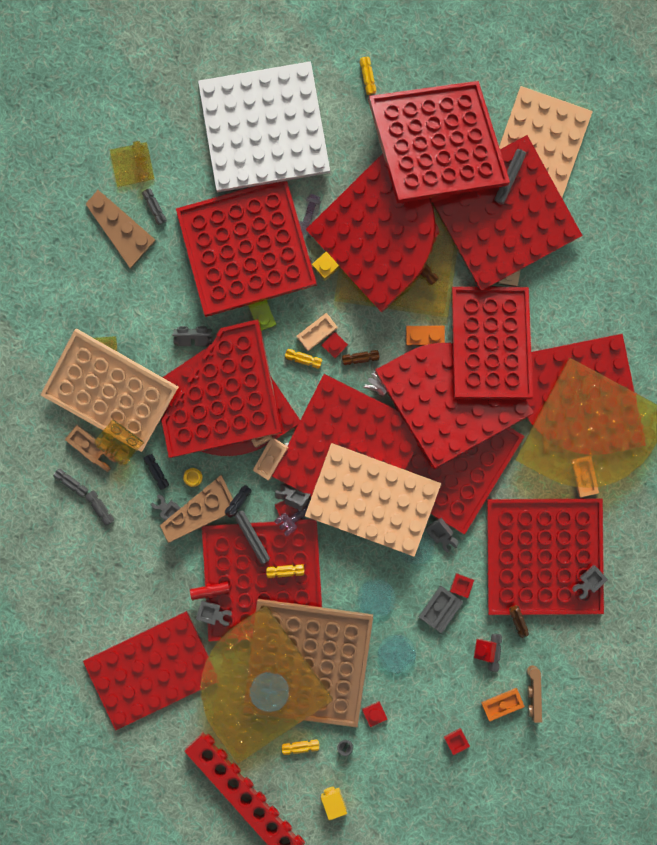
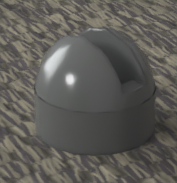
M342 740L337 746V750L342 756L350 755L354 748L349 740ZM348 743V744H349V747H348V749L346 750V752H344L343 749L345 748L346 744Z

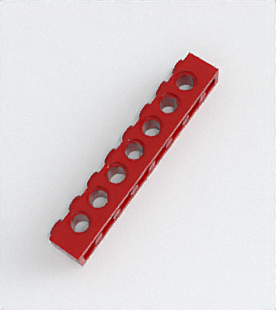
M202 732L185 748L184 752L267 845L305 844L304 839L299 834L296 836L291 831L293 828L287 820H281L278 810L273 805L270 807L265 802L267 799L260 791L256 792L253 788V782L248 777L244 778L240 774L241 769L234 762L231 764L227 759V753L222 748L218 749L215 746V740L210 734L206 735ZM209 750L213 753V757L206 758L203 752ZM223 765L226 771L218 772L216 766ZM235 779L239 785L232 787L229 781ZM243 794H249L252 797V799L250 801H244L241 796ZM261 808L265 813L259 816L255 814L254 810ZM269 823H275L277 825V828L275 830H271L267 827V825ZM283 837L289 838L290 842L288 844L281 843L280 839Z

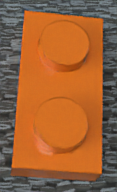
M406 326V345L445 343V326Z
M517 688L481 702L489 722L525 707Z

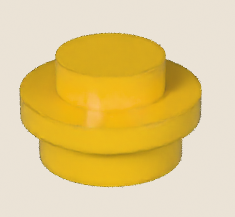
M196 468L186 470L183 475L185 484L190 487L200 485L203 479L201 471Z

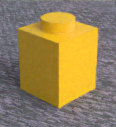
M325 252L312 264V268L326 281L339 269V265Z
M329 787L325 789L324 793L321 794V800L328 819L332 820L346 815L347 808L340 788Z

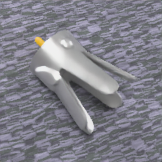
M373 370L371 374L374 379H368L372 385L365 384L363 388L378 392L379 395L384 396L387 391Z

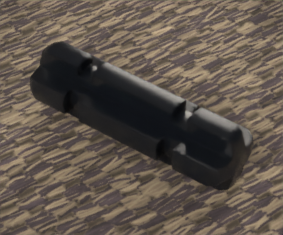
M153 454L145 456L143 460L149 466L148 469L154 480L158 482L159 489L167 488L169 483L167 479H164V474L158 463L155 462L156 459Z
M247 485L241 487L239 493L236 494L229 504L230 506L226 508L225 514L228 517H234L238 509L246 501L247 496L249 497L252 490Z

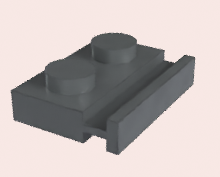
M440 585L418 617L442 633L463 601Z

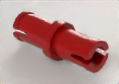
M228 581L214 585L209 583L207 586L190 589L192 601L208 597L213 599V596L230 594Z

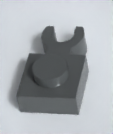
M280 484V491L275 490V498L285 499L286 505L300 511L311 500V494L303 493L295 488L290 490L285 484Z
M160 494L157 497L161 500V504L151 503L154 509L162 510L159 516L164 520H167L182 508L173 500H170L167 504L164 496Z
M442 518L429 524L425 529L436 544L442 542L443 549L447 553L451 549L449 544L457 548L459 542L456 538L451 537L453 531Z
M593 565L580 577L583 582L574 585L572 590L575 592L581 588L583 592L579 598L584 599L589 589L594 593L608 579Z
M202 600L196 620L215 625L216 620H219L222 625L228 626L230 622L225 621L223 616H231L232 612L229 610L221 612L219 611L221 605Z

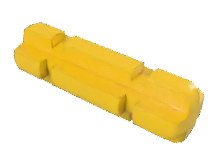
M369 57L360 58V66L362 68L364 85H366V94L373 95L376 93V86L374 84L372 67H370L371 61Z
M287 349L285 358L292 361L293 359L295 362L307 366L312 365V367L317 369L322 364V359L312 358L311 355L301 352L296 353L291 349Z
M304 566L268 567L266 573L268 578H275V576L289 577L295 574L296 576L304 575Z
M318 740L293 742L291 745L290 743L282 744L283 755H290L292 752L293 754L309 752V750L312 752L319 750Z

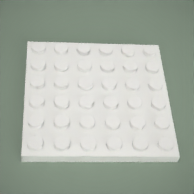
M311 61L198 81L217 192L330 173Z

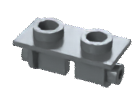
M187 326L177 327L172 334V337L177 336L173 338L174 345L177 344V346H191V339H195V346H208L212 344V329H208L207 326H198L196 329H188Z

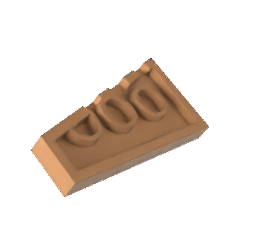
M99 190L86 202L91 213L131 269L156 240Z
M222 475L160 525L168 543L226 516L225 510L230 506L229 504L233 498Z

